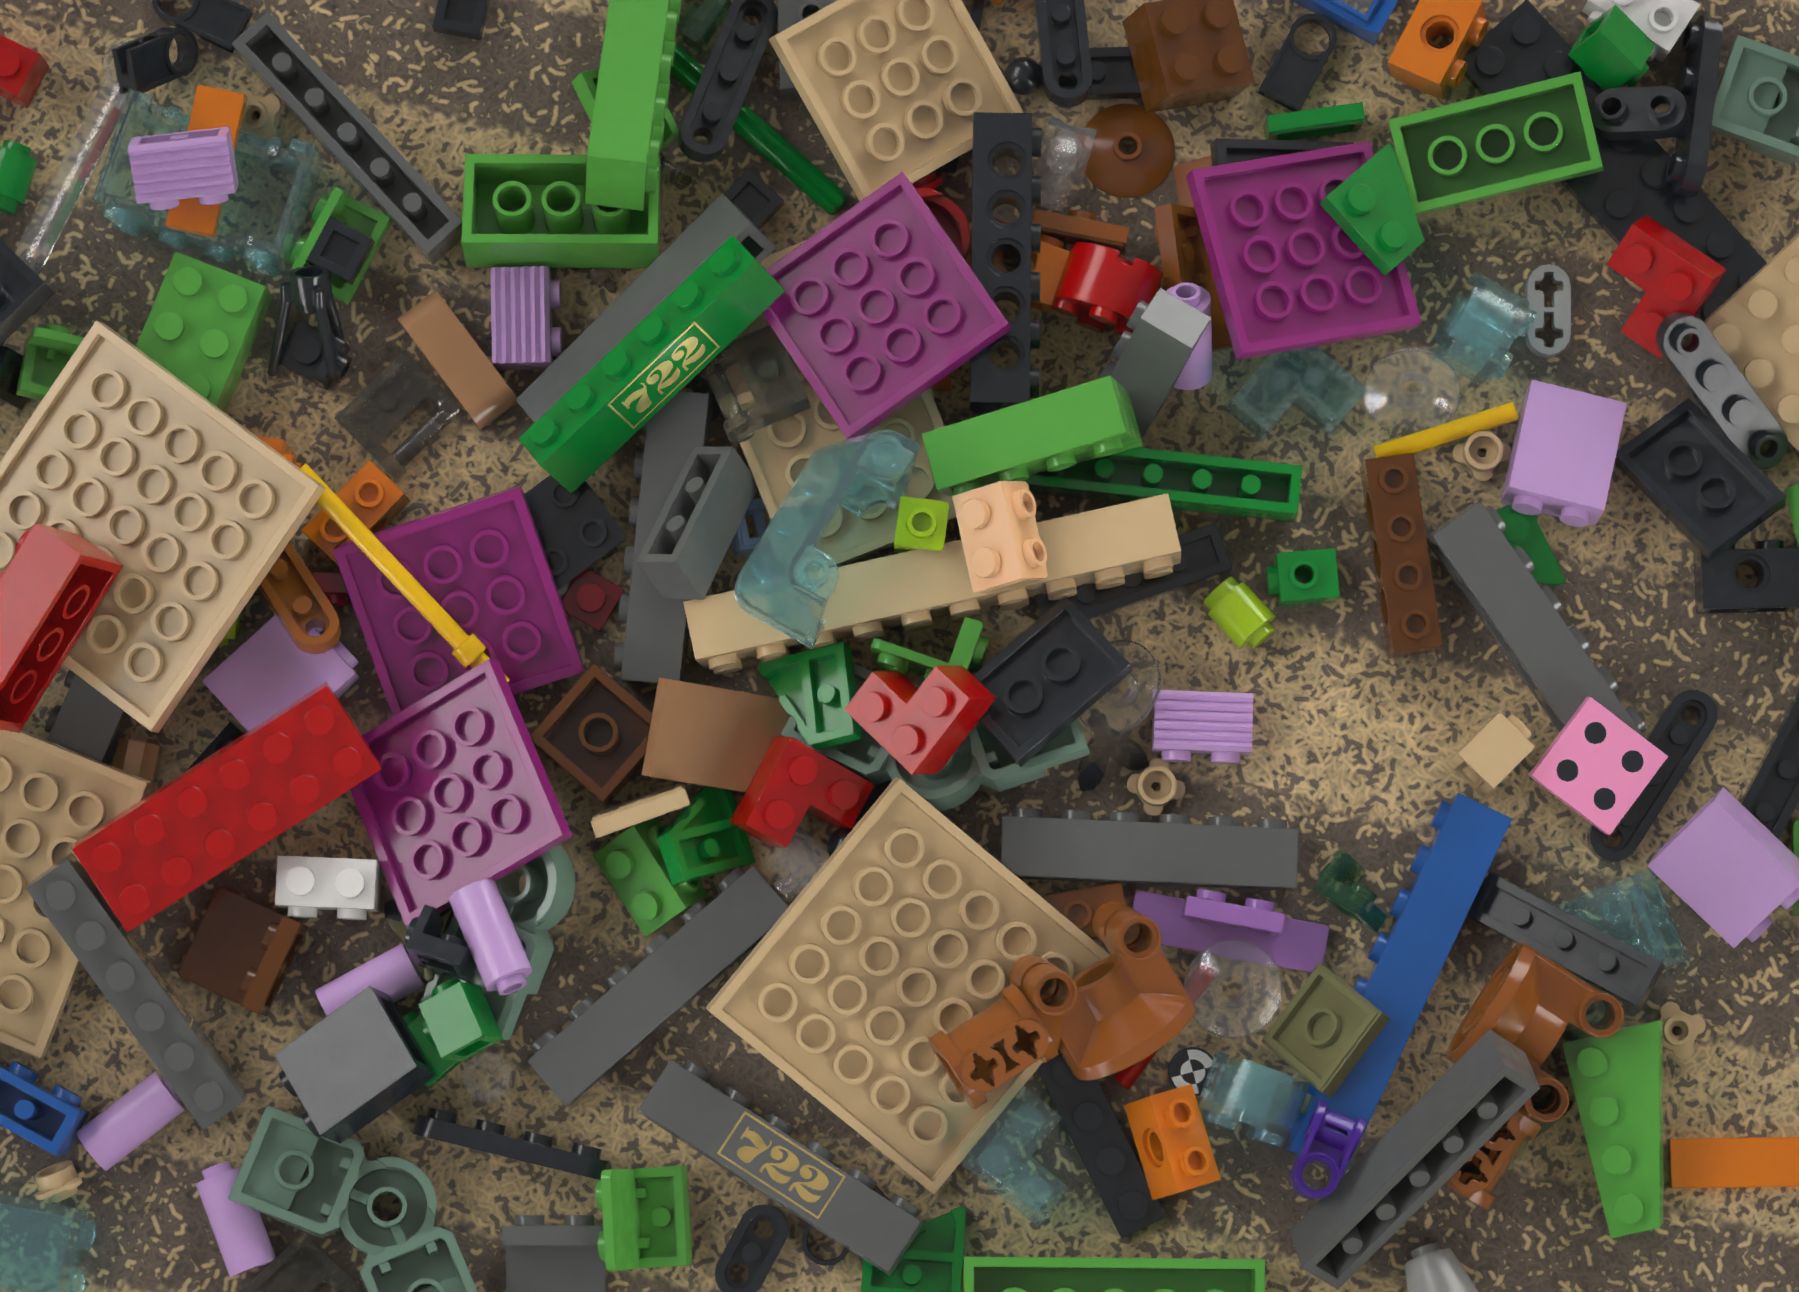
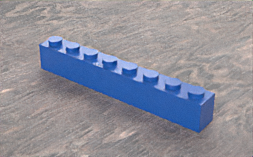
M1460 793L1453 796L1451 803L1445 800L1441 801L1430 824L1431 827L1438 829L1430 847L1421 844L1410 865L1409 870L1416 873L1409 891L1403 888L1399 889L1388 912L1389 915L1396 919L1388 935L1379 932L1370 949L1367 959L1375 963L1367 980L1359 976L1353 985L1356 991L1386 1014L1390 1020L1332 1098L1321 1093L1310 1082H1307L1304 1092L1311 1095V1098L1304 1113L1295 1110L1286 1126L1283 1137L1290 1140L1286 1151L1295 1155L1298 1154L1303 1143L1302 1139L1305 1129L1319 1100L1327 1102L1328 1109L1353 1120H1356L1358 1117L1366 1119L1361 1135L1362 1138L1512 818ZM1325 1125L1326 1128H1329V1129H1331V1130H1333V1131H1335V1132H1338V1133L1344 1135L1342 1132H1339V1131H1337V1130H1335V1129H1332V1128H1330V1127H1328V1126ZM1352 1155L1351 1159L1347 1162V1165H1346V1167H1345V1169H1344V1172H1343L1342 1176H1344V1174H1345V1172H1346V1170H1347V1168H1348V1166H1349V1164H1350V1162H1351V1160H1352V1158H1353V1155ZM1311 1162L1324 1169L1319 1163Z

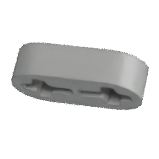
M1547 264L1533 270L1526 280L1525 341L1530 351L1538 357L1551 358L1560 354L1570 341L1571 284L1568 275L1563 269ZM1544 275L1551 276L1552 284L1560 285L1561 289L1555 291L1552 295L1551 307H1544L1543 291L1535 290V285L1542 282ZM1544 315L1551 316L1552 331L1560 332L1561 338L1554 340L1550 348L1544 347L1543 339L1535 337V332L1541 331L1544 326Z

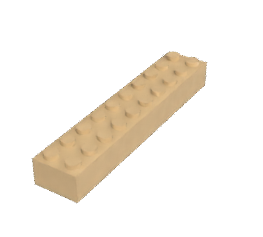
M1167 493L1037 522L1039 536L1047 552V561L1045 563L1048 573L1047 578L1025 580L984 593H973L962 540L944 543V549L941 552L916 549L706 596L704 600L684 601L683 604L695 660L704 669L709 668V670H713L714 675L726 674L743 669L741 661L758 658L763 663L789 656L790 650L804 647L812 650L837 643L839 639L853 636L857 639V643L870 642L874 638L881 639L886 637L885 629L903 626L905 632L919 631L933 627L932 619L951 615L954 622L964 621L965 617L972 619L981 616L980 608L996 604L1000 605L1001 611L1018 609L1029 605L1028 597L1041 593H1047L1049 600L1063 599L1065 596L1076 595L1077 586L1095 583L1096 589L1100 590L1124 584V577L1129 574L1143 572L1145 579L1173 573L1172 567L1181 563V547L1169 495Z

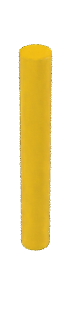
M1512 401L1375 445L1373 448L1376 458L1416 453L1519 419Z

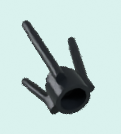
M322 266L295 268L289 272L290 282L280 283L281 301L270 353L268 375L271 377L277 375L291 303L297 305V311L300 313H316L327 374L329 377H335L337 369L330 326L335 339L339 337L344 340V334L332 292L331 275H329L328 269Z

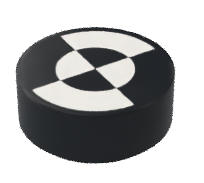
M1188 1047L1178 1051L1171 1058L1167 1074L1169 1082L1174 1089L1192 1084L1195 1096H1200L1207 1093L1214 1086L1218 1070L1214 1058L1207 1051L1198 1047Z

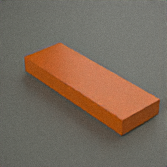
M198 84L187 131L230 127L235 154L247 96L242 93ZM198 197L179 199L180 205L168 210L165 223L167 228L215 238L223 202L203 205L199 203Z
M1799 1137L1668 1139L1669 1188L1799 1187Z

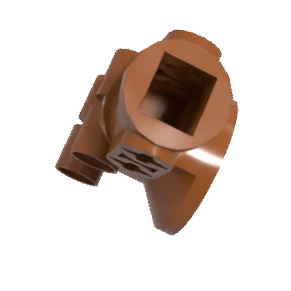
M1109 901L1102 904L1092 918V928L1095 936L1105 944L1111 956L1084 969L1073 979L1067 973L1038 955L1021 957L1013 964L1010 971L1011 985L999 992L1001 999L949 1033L945 1034L940 1030L928 1038L929 1044L943 1069L972 1109H977L987 1102L986 1094L1041 1059L1044 1063H1047L1059 1055L1058 1050L1077 1079L1095 1080L1115 1074L1140 1062L1159 1050L1184 1029L1194 1015L1195 1005L1160 948L1161 932L1159 926L1152 919L1119 901Z
M1520 941L1513 947L1491 975L1458 1027L1446 1053V1058L1456 1063L1490 1029L1523 1050L1528 1057L1539 1086L1549 1085L1551 1088L1550 1099L1545 1105L1533 1107L1530 1098L1503 1125L1505 1131L1498 1130L1484 1144L1488 1148L1486 1153L1479 1149L1467 1161L1471 1160L1476 1165V1169L1479 1170L1478 1173L1473 1171L1470 1173L1466 1170L1461 1172L1458 1170L1445 1183L1486 1210L1489 1209L1496 1198L1490 1192L1527 1135L1534 1139L1542 1128L1534 1120L1553 1122L1560 1119L1566 1113L1569 1105V1095L1565 1086L1542 1070L1540 1066L1559 1041L1568 1023L1570 1022L1594 1037L1607 1038L1614 1035L1621 1028L1624 1021V1010L1621 1003L1614 996L1592 987L1523 941ZM1597 1000H1602L1605 1006L1603 1018L1595 1024H1588L1586 1019L1588 1006Z

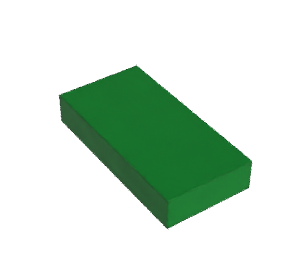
M1363 102L1267 115L1263 125L1265 140H1300L1359 131L1365 120Z

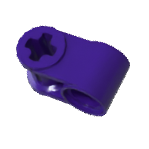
M1323 1100L1318 1101L1305 1129L1302 1139L1303 1143L1291 1168V1186L1298 1195L1305 1199L1314 1200L1323 1198L1336 1189L1347 1162L1351 1159L1358 1145L1366 1119L1358 1117L1356 1120H1353L1328 1109L1327 1102ZM1325 1125L1328 1126V1127H1330V1128H1332V1129H1335V1130H1337V1131H1339V1132H1342L1344 1135H1342V1134H1340V1133H1338V1132H1335V1131H1333V1130H1331V1129H1329V1128H1326ZM1310 1162L1319 1163L1327 1172V1183L1321 1190L1310 1189L1303 1181V1169Z

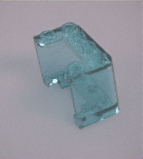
M129 89L93 196L94 202L103 212V217L112 221L111 227L134 236H139L141 229L159 234L157 241L181 250H185L187 243L204 247L203 254L223 263L230 264L233 256L244 259L251 263L249 267L251 270L270 277H277L279 270L289 271L291 266L289 262L290 255L295 244L300 239L325 162L317 146L292 138L289 148L286 149L284 142L280 138L272 136V139L268 140L240 131L234 154L239 185L236 193L228 194L229 200L223 202L216 237L169 229L165 225L169 209L152 210L150 203L137 204L128 145L131 139L137 136L143 137L187 131L190 116L184 115L179 108L173 106L167 109L163 106L152 104L154 99L152 95Z

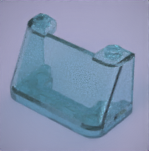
M878 430L817 448L806 462L738 574L734 592L739 607L748 614L812 649L824 630L826 621L823 620L827 602L833 594L839 579L838 567L835 561L823 551L815 548L840 506L860 517L864 515L869 507L877 503H887V506L896 509L900 502V496H904L907 491L920 444L898 432Z

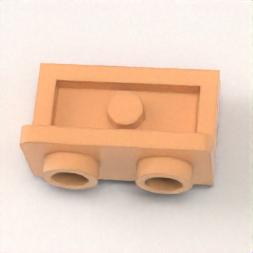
M999 481L952 496L973 593H984L1025 580L1047 578L1048 573L1045 564L1047 552L1045 545L1040 539L1036 523V502L1033 494L1029 491L1026 481Z

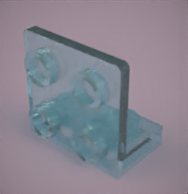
M1651 869L1556 905L1561 910L1662 962L1665 966L1663 970L1689 960ZM1582 979L1583 981H1585L1586 983H1588V984L1591 985L1592 987L1597 988V989H1599V990H1602V991H1604V992H1607V991H1605V990H1603V989H1601V988H1599V987L1593 985L1592 983H1590V982H1588V981Z

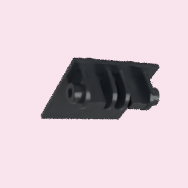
M549 475L524 494L558 590L598 560L602 559L604 561L614 555L619 550L617 546L628 539L586 481L571 494L556 479Z

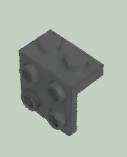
M515 1215L514 1225L502 1226V1246H506V1292H606L605 1261L600 1259L598 1253V1235L600 1231H603V1225H594V1215H564V1225H544L545 1215Z

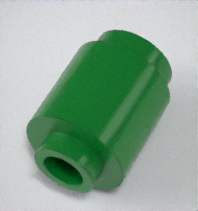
M4 140L2 147L0 146V212L15 215L18 205L23 206L38 161L30 157L31 148L10 140Z

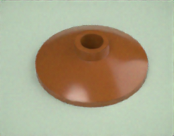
M1117 104L1101 110L1087 123L1079 142L1080 163L1087 178L1101 191L1116 197L1133 198L1153 191L1166 179L1174 162L1175 145L1169 127L1155 112L1146 113L1145 107L1136 104ZM1123 140H1131L1136 144L1137 150L1133 154L1126 155L1119 150L1118 145Z

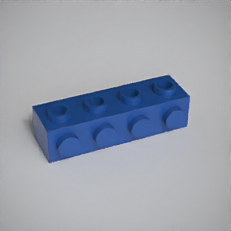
M13 1060L10 1067L0 1063V1125L55 1156H66L77 1137L76 1132L82 1128L90 1114L89 1111L78 1106L82 1097L58 1084L55 1085L53 1091L38 1084L36 1080L39 1073Z

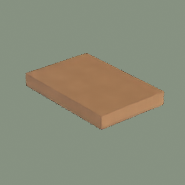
M659 677L642 775L746 792L775 737H781L780 734L790 715L787 714L779 702V698Z

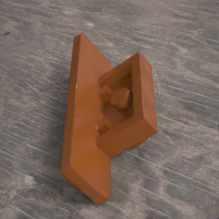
M1211 156L1177 164L1174 167L1178 204L1169 203L1154 207L1156 217L1154 235L1160 247L1162 272L1164 273L1161 281L1162 289L1167 291L1179 283L1189 282L1201 286L1209 292L1211 297L1212 352L1233 348L1186 179V176L1192 169L1212 166Z

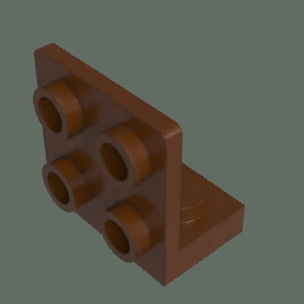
M219 887L178 970V975L234 1001L248 1010L267 1016L308 930V926L230 890Z

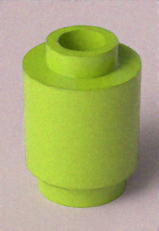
M1232 576L1216 587L1203 602L1210 609L1208 616L1239 649L1247 644L1256 649L1275 631L1270 625L1275 618L1272 611L1244 582L1239 584Z

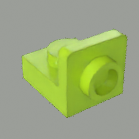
M900 496L894 553H903L914 549L941 552L944 549L949 504L945 501Z

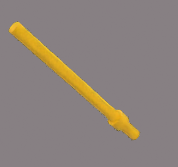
M305 463L300 469L326 487L316 503L453 647L454 650L451 654L464 667L469 665L472 669L490 659L483 652L486 646L473 633L469 636L309 465Z

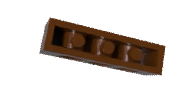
M1414 453L1365 459L1360 467L1388 659L1437 652L1443 646Z

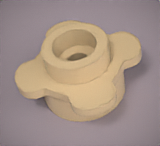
M250 90L240 91L239 93L247 96V102L239 137H245L249 134L258 136L263 142L273 140L277 135V127L280 122L279 111L282 108L280 99L273 94L260 97L255 96ZM255 111H258L260 114L258 120H254L252 117Z
M1488 429L1476 432L1464 443L1457 444L1453 448L1452 456L1455 462L1464 463L1473 471V478L1475 480L1486 482L1493 476V469L1500 462H1506L1510 458L1511 448L1506 442H1501ZM1478 449H1484L1486 451V456H1478Z
M1162 758L1152 759L1149 763V768L1140 774H1132L1127 780L1128 791L1137 794L1143 802L1144 812L1150 816L1160 815L1163 811V806L1171 800H1180L1185 794L1184 783L1176 780L1174 774L1169 770V763L1162 761ZM1154 782L1160 784L1161 789L1159 791L1152 790L1151 785Z
M1665 1003L1659 1010L1661 1015L1659 1020L1663 1019V1048L1672 1051L1675 1058L1679 1060L1688 1059L1694 1053L1692 1045L1697 1035L1705 1031V1021L1700 1015L1691 1016L1681 1011L1677 1003ZM1675 1026L1681 1029V1034L1678 1036L1672 1033V1029Z
M71 1160L50 1165L35 1175L39 1192L35 1193L34 1196L36 1200H43L49 1197L51 1203L65 1200L78 1192L77 1186L82 1184L81 1177L85 1173L83 1169L76 1171Z

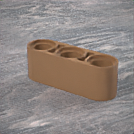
M436 290L397 318L405 332L410 335L418 349L433 369L437 371L463 409L465 408L479 430L517 403V397Z

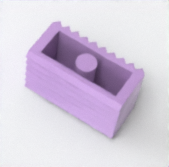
M225 126L222 128L165 133L162 135L156 134L153 136L147 135L143 137L137 136L132 138L128 145L137 204L150 203L152 210H166L178 207L180 205L179 199L198 197L200 204L210 205L229 200L228 194L236 193L239 183L230 127Z
M549 266L491 268L492 364L497 371L544 370L553 363V356H560L562 354L561 327H553L552 309L561 308L560 279L552 280Z
M1155 690L1152 701L1151 752L1162 753V761L1191 762V754H1211V763L1240 764V756H1249L1252 752L1253 693Z

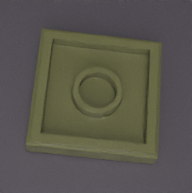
M1319 962L1264 1036L1262 1042L1321 1093L1332 1098L1390 1018L1330 968Z

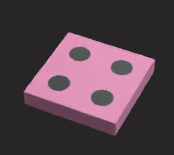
M1586 697L1528 776L1605 835H1610L1668 756L1592 697Z

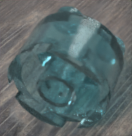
M1476 272L1466 282L1473 286L1474 289L1467 298L1458 293L1432 339L1433 342L1440 346L1429 349L1428 356L1477 385H1481L1484 382L1489 383L1493 377L1499 380L1503 376L1513 359V354L1508 352L1517 335L1521 338L1525 336L1532 326L1537 312L1529 308L1528 300L1482 273Z
M1216 1051L1197 1108L1202 1110L1203 1122L1235 1131L1236 1125L1239 1124L1248 1128L1245 1137L1272 1147L1277 1146L1281 1148L1284 1140L1291 1141L1310 1084L1305 1081H1295L1296 1077L1243 1058L1241 1062L1230 1058L1229 1064H1227L1230 1054Z

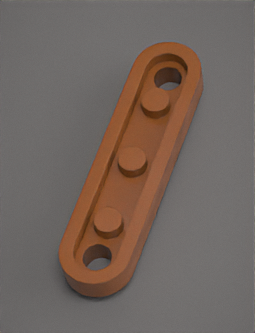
M289 541L258 588L294 644L301 651L309 654L325 653L332 649L339 641L341 635L339 617ZM313 628H322L324 630L319 636H310L308 634Z

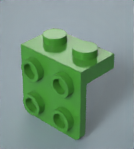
M965 617L949 663L877 638L873 639L870 647L871 657L877 659V663H879L877 668L882 671H901L906 676L907 670L923 675L924 679L928 677L935 666L962 665L969 672L970 669L979 671L985 659L990 638L982 636L984 623Z
M687 1165L602 1170L601 1180L597 1181L595 1187V1200L597 1208L603 1213V1231H600L598 1235V1253L600 1259L605 1261L607 1271L692 1265Z

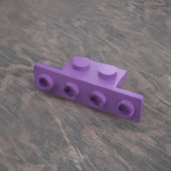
M1197 889L1196 897L1187 896L1185 899L1146 891H1137L1135 893L1132 908L1152 919L1159 926L1161 932L1160 945L1309 973L1314 971L1319 962L1323 964L1329 932L1328 926L1286 918L1284 913L1274 912L1275 903L1246 898L1245 906L1225 903L1227 894L1204 889Z

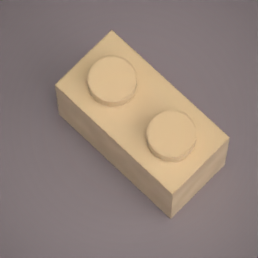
M1499 712L1487 721L1447 763L1482 797L1493 790L1535 748L1528 740L1532 733L1514 715L1511 714L1506 718Z

